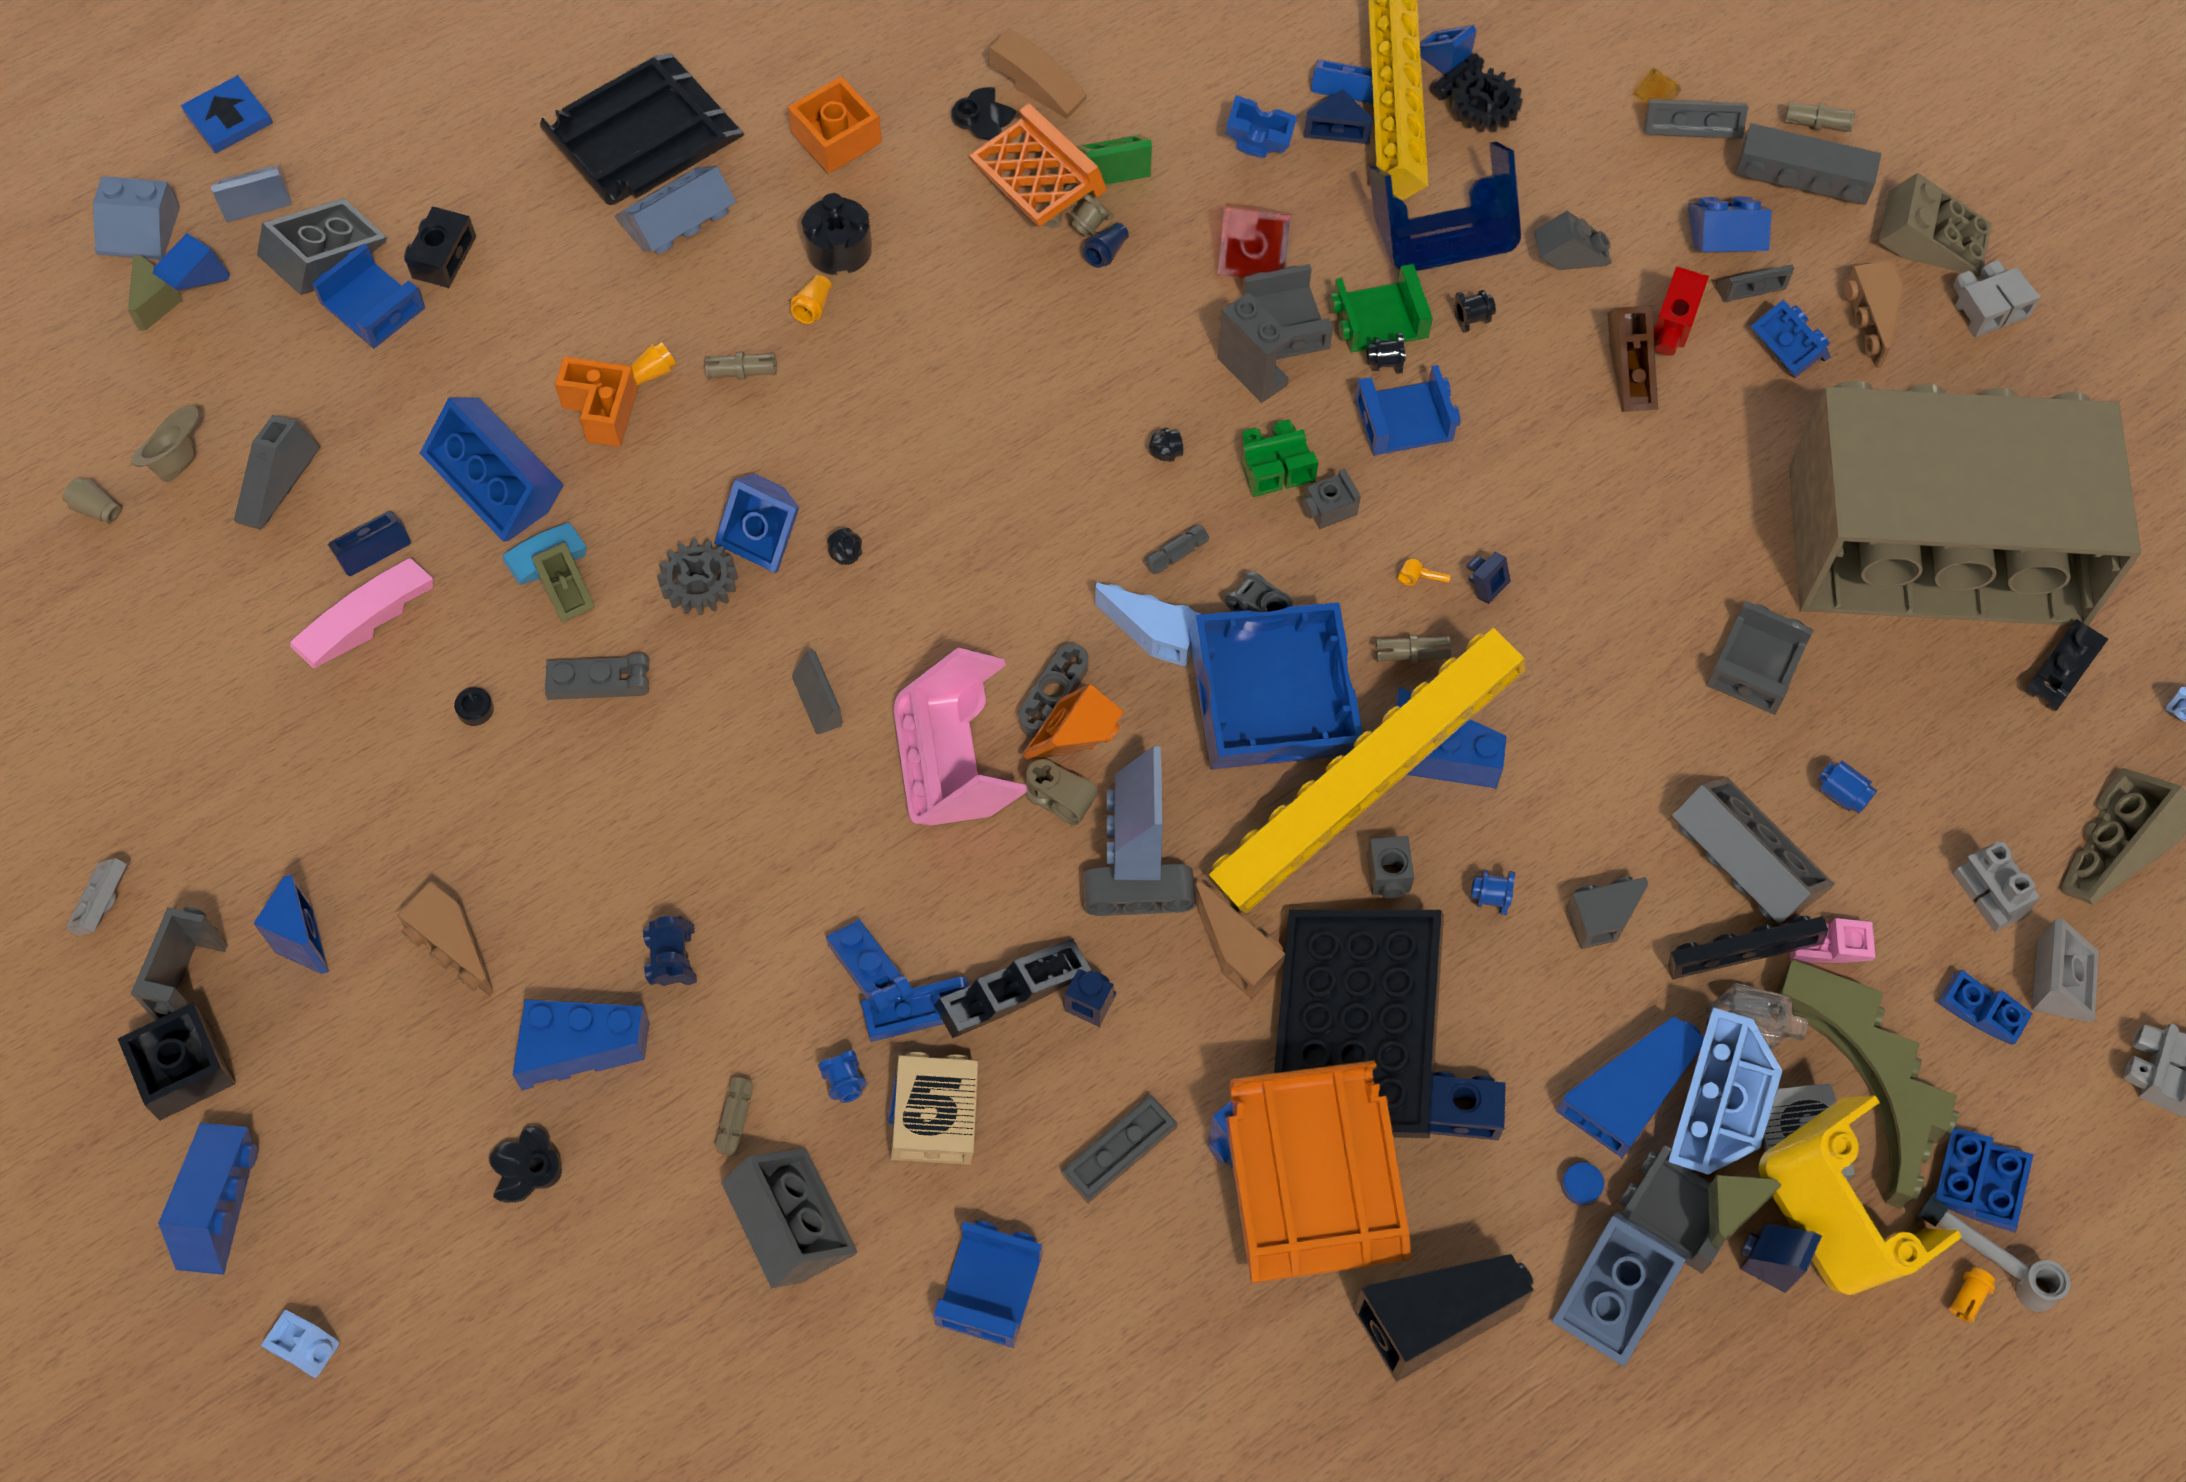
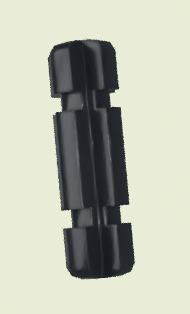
M1477 53L1470 54L1464 59L1465 61L1460 62L1445 74L1444 78H1440L1433 84L1432 94L1437 96L1439 100H1445L1452 94L1456 80H1463L1465 72L1475 75L1476 68L1483 69V57H1479Z

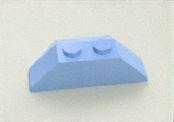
M1717 1008L1712 1009L1668 1162L1709 1175L1761 1148L1782 1075V1069L1753 1019Z

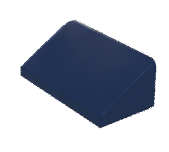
M387 511L334 539L327 545L346 575L353 576L410 545L411 540L399 519L392 511Z

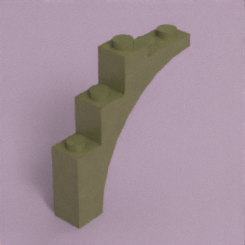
M1792 959L1782 974L1776 997L1781 999L1773 1007L1787 1014L1803 1016L1801 1021L1826 1037L1852 1063L1868 1086L1871 1095L1877 1097L1880 1102L1877 1104V1107L1882 1117L1889 1150L1890 1175L1885 1203L1901 1209L1911 1198L1917 1199L1924 1181V1177L1919 1175L1921 1163L1928 1161L1933 1143H1936L1946 1132L1951 1134L1955 1128L1959 1115L1958 1111L1953 1110L1957 1095L1915 1080L1922 1061L1916 1057L1920 1043L1879 1029L1885 1013V1008L1880 1007L1883 992Z

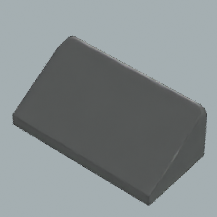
M1791 264L1727 278L1716 282V287L1723 302L1785 290L1794 271V266Z
M813 649L809 650L794 670L792 679L815 733L822 734L841 727L843 722L839 704L816 651H813Z

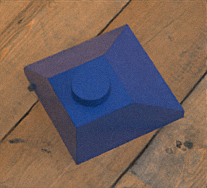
M755 473L737 478L734 481L714 544L723 546L724 549L776 573L779 570L799 506L784 487Z

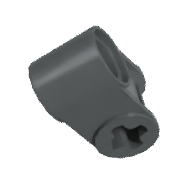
M1247 571L1243 576V582L1234 592L1230 591L1224 597L1227 607L1232 612L1246 610L1252 612H1272L1293 606V601L1287 593L1282 592L1254 571Z

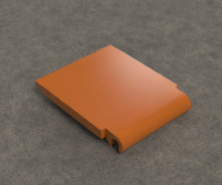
M1374 1061L1230 1080L1229 1091L1233 1116L1225 1119L1251 1283L1411 1260L1410 1234L1386 1096L1378 1097L1380 1085L1378 1083L1375 1084L1373 1081V1069L1376 1068Z

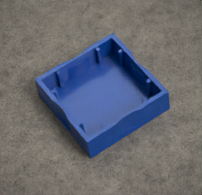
M1339 602L1291 606L1272 612H1252L1246 610L1195 615L1188 631L1211 770L1333 758L1339 755L1346 756L1355 748L1354 743L1363 732L1356 692L1348 673V648Z

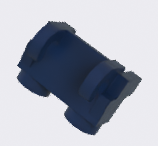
M682 916L659 917L649 922V926L643 930L644 942L651 953V962H647L644 966L645 977L650 985L660 984L666 986L674 983L691 985L697 983V975L693 973V968L690 967V960L685 958V942L691 941V934L695 933L694 924Z

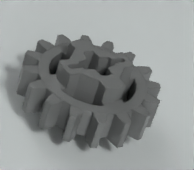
M696 539L692 541V547L686 548L683 543L678 544L680 552L677 554L671 551L667 552L669 562H660L659 566L662 574L658 575V581L663 598L670 600L672 608L675 609L682 604L684 614H688L692 608H697L698 614L703 615L704 607L709 606L715 612L717 611L716 602L721 601L726 604L729 602L727 592L736 591L734 581L738 579L733 557L731 555L726 556L723 546L714 550L712 541L708 540L704 547H700ZM720 569V570H721V577H720V580L718 581V580H716V578L718 577V572H717V571ZM678 573L680 576L677 578L678 584L675 585V577Z

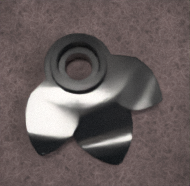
M983 87L975 89L968 97L959 99L952 108L951 118L956 126L969 129L975 137L990 141L1002 133L1001 128L1013 121L1016 116V109L995 102L996 92L994 87Z
M525 1127L520 1135L519 1143H502L489 1154L491 1167L497 1174L503 1176L493 1195L500 1202L516 1203L524 1201L535 1189L549 1188L555 1185L562 1174L561 1160L555 1152L550 1150L548 1135L536 1127ZM544 1163L542 1170L537 1172L538 1168Z

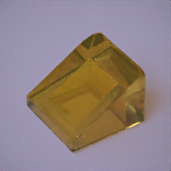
M1652 67L1633 95L1648 104V99L1673 100L1681 91V88L1677 82Z

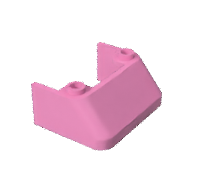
M957 648L898 694L894 703V718L908 813L912 822L932 826L991 817L1027 792V787L1024 784L978 775L969 721L974 719L984 709L986 704L983 682L1006 666L1005 659Z

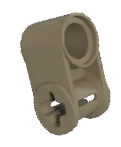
M1046 759L1036 760L1028 766L1026 772L1027 792L1025 793L1028 800L1055 814L1066 823L1079 825L1099 794L1095 785L1086 778L1075 775Z

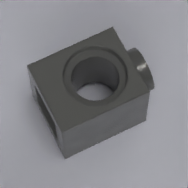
M1409 837L1371 838L1367 851L1372 896L1383 895L1385 898H1398L1405 893H1410L1414 881ZM1385 865H1392L1399 870V872L1391 874L1386 872L1382 867Z

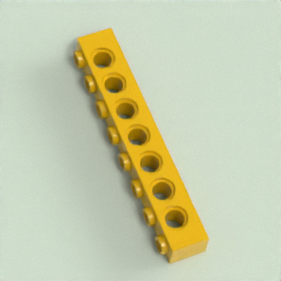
M1368 0L1377 182L1403 201L1428 187L1417 0Z

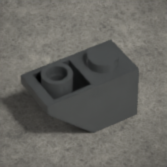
M1565 211L1534 231L1540 257L1559 270L1603 267L1612 263L1608 250L1611 245L1605 233L1602 231L1598 232L1589 226L1583 218L1579 219L1569 211Z
M1623 877L1615 880L1611 885L1599 888L1596 885H1587L1577 889L1572 894L1567 911L1581 949L1618 941L1648 886L1646 877L1634 880L1632 877Z

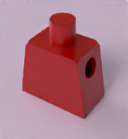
M1678 266L1675 267L1653 331L1654 339L1658 340L1655 349L1660 354L1672 356L1675 354L1677 347H1685L1709 279L1708 275Z

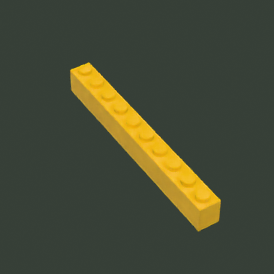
M1494 627L1485 635L1483 633L1476 635L1468 643L1466 652L1457 659L1452 657L1447 660L1439 669V675L1429 684L1425 681L1417 686L1410 695L1411 699L1401 708L1399 706L1392 708L1383 717V724L1375 731L1371 732L1369 730L1363 733L1354 743L1355 748L1345 757L1339 755L1334 758L1326 767V773L1316 782L1315 780H1310L1304 784L1297 793L1298 797L1288 806L1286 804L1279 806L1270 815L1269 823L1259 831L1254 829L1249 832L1240 842L1241 847L1232 855L1225 854L1213 864V871L1209 874L1213 885L1237 911L1241 910L1247 914L1524 673L1525 658Z

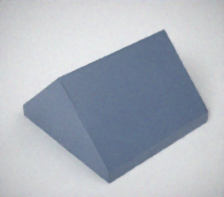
M281 164L217 180L211 185L212 192L227 223L292 205Z

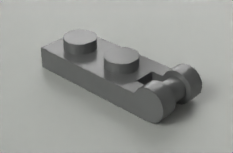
M632 654L626 658L546 661L545 695L547 700L646 695L649 692V680L645 676L646 672L649 671L650 658L644 654ZM622 674H631L630 678L622 680Z

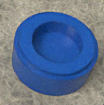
M1576 1163L1572 1165L1562 1179L1564 1195L1568 1200L1577 1205L1585 1206L1594 1203L1604 1189V1178L1601 1172L1589 1163Z

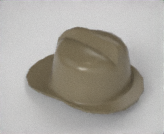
M186 405L169 415L152 436L135 451L131 463L136 467L147 466L165 482H169L188 467L194 457V442L190 432L197 422L199 416L198 409L193 405Z

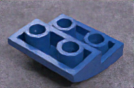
M1954 1128L1950 1135L1935 1198L1948 1206L1949 1210L2016 1233L2034 1154L1992 1144L1993 1137Z

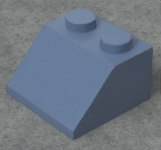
M101 177L93 201L95 251L97 255L133 258V255H141L145 259L161 260L165 256L180 209L168 181Z

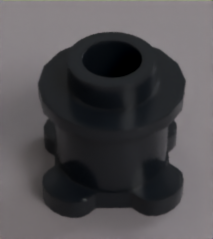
M1484 290L1478 291L1477 295L1466 298L1463 292L1455 294L1454 313L1459 320L1463 333L1470 331L1469 324L1481 321L1485 324L1490 323L1492 315L1496 314L1495 301L1492 295H1487Z
M1396 333V340H1379V337H1374L1373 343L1367 344V364L1373 365L1374 371H1379L1380 368L1396 367L1397 374L1403 373V365L1406 360L1403 333Z

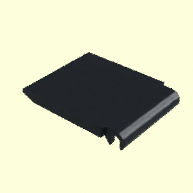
M672 53L654 56L563 107L562 111L556 110L557 120L553 125L549 126L544 118L540 122L543 132L608 205L617 204L631 195L637 199L744 136V132Z

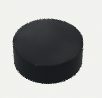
M468 688L462 691L455 699V711L461 722L466 725H481L487 722L493 714L494 705L491 697L481 688Z

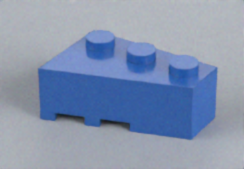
M525 1000L512 1074L521 1090L533 1088V1084L558 1079V1081L571 1078L570 1075L590 1070L597 1072L645 1060L650 1022L643 1006Z
M209 1123L199 1124L158 1222L176 1270L224 1275L250 1170L254 1167L257 1159V1146L252 1143L248 1127Z

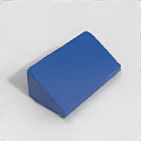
M1323 59L1318 60L1314 69L1311 86L1313 93L1332 96L1343 89L1355 101L1373 103L1372 69Z

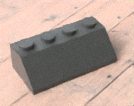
M1729 778L1701 784L1672 815L1680 823L1678 825L1680 831L1687 838L1693 841L1696 840L1706 850L1705 855L1708 860L1717 867H1723L1733 877L1731 879L1733 885L1742 893L1750 894L1760 904L1758 906L1760 912L1772 922L1782 925L1791 921L1835 885Z

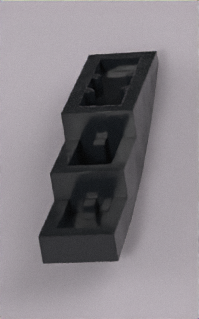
M1070 939L1016 959L1008 968L978 978L970 987L939 998L934 1006L951 1037L955 1038L1064 988L1071 983L1078 968L1089 972L1091 968L1075 940Z

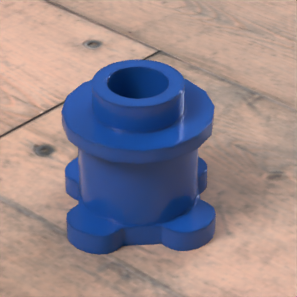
M1483 870L1481 877L1474 876L1471 898L1477 899V907L1481 908L1482 904L1501 907L1500 914L1507 915L1513 897L1515 872L1509 871L1507 878L1490 875L1488 870Z
M846 1051L837 1057L826 1059L818 1065L823 1079H827L830 1085L829 1097L833 1100H840L841 1103H848L858 1099L862 1095V1090L867 1086L866 1079L860 1077L858 1072L859 1062L855 1051Z

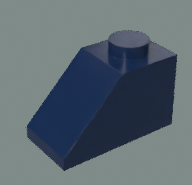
M1765 1224L1757 1234L1750 1232L1740 1251V1254L1746 1256L1740 1270L1786 1293L1807 1271L1822 1236L1812 1231Z

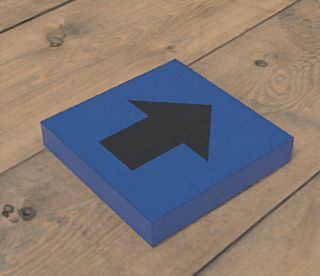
M238 75L180 105L186 117L215 154L273 123L270 115Z

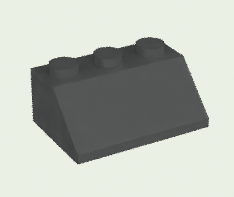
M806 1148L748 1156L721 1182L771 1289L801 1283L853 1257L857 1253Z

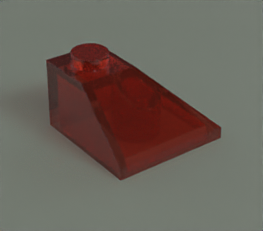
M1226 203L1217 275L1245 278L1259 272L1267 273L1285 269L1292 214L1259 206Z

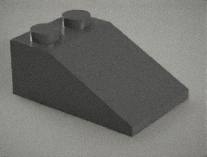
M342 198L262 223L257 256L295 291L302 295L314 291L312 283L322 273L330 270L343 260L348 253L356 250L363 243L369 247L372 253L386 243L387 236Z

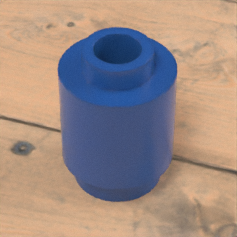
M1843 760L1838 765L1831 762L1818 778L1823 783L1819 789L1846 810L1850 811L1853 809L1858 814L1862 812L1878 791L1871 786V780Z

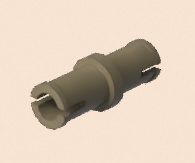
M1789 102L1785 123L1814 126L1815 130H1821L1822 127L1851 132L1855 111L1826 108V104L1819 103L1818 106Z
M736 352L734 356L705 357V363H708V365H705L708 379L737 376L740 380L746 379L750 375L777 374L775 352L752 355Z
M1409 634V638H1377L1376 648L1392 649L1390 652H1376L1377 662L1410 660L1411 664L1418 663V660L1450 659L1451 649L1436 650V646H1451L1450 636L1418 638L1417 634Z

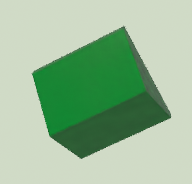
M1138 134L1076 146L1099 167L1105 185L1151 176L1152 143L1149 138Z

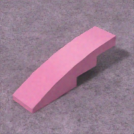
M409 558L379 574L347 595L290 642V647L314 669L372 639L375 627L403 614L404 603L433 589L434 579Z

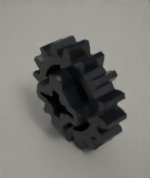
M1476 68L1475 75L1465 72L1463 80H1456L1455 88L1452 90L1451 102L1453 104L1451 110L1452 112H1458V121L1468 120L1467 128L1469 129L1474 125H1478L1480 132H1484L1485 127H1490L1493 132H1497L1499 124L1504 128H1508L1510 120H1517L1523 98H1520L1522 89L1514 88L1516 80L1514 78L1506 80V72L1504 71L1499 75H1495L1493 68H1489L1488 73H1483L1480 68Z

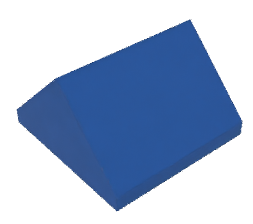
M285 876L253 924L276 954L320 974L327 973L329 969L312 904L293 876Z

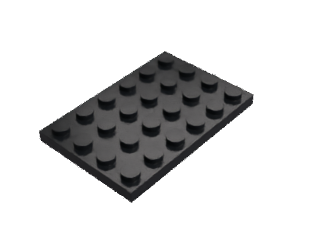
M1289 910L1274 1073L1374 1061L1376 1068L1373 1069V1081L1375 1084L1378 1083L1380 1085L1378 1097L1386 1096L1393 1137L1430 1138L1444 923L1442 910Z

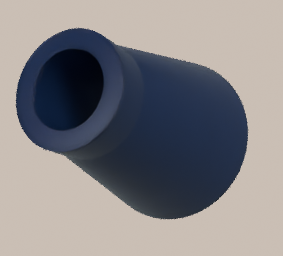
M1116 222L1111 227L1088 238L1083 248V255L1087 262L1097 268L1110 265L1124 241L1129 237L1127 228L1123 224Z

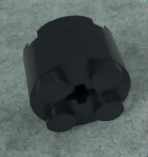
M829 193L823 197V200L816 202L806 211L802 219L805 250L812 266L823 273L837 275V271L848 270V273L855 272L868 262L872 251L869 214L862 205L854 200L841 197L837 193Z

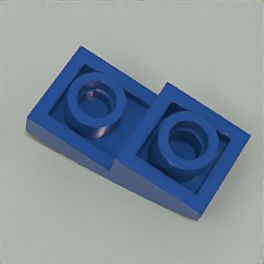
M1964 970L1954 973L1937 1002L1968 1024L2011 1045L2016 1044L2033 1014L2003 990L1995 993L1991 992Z

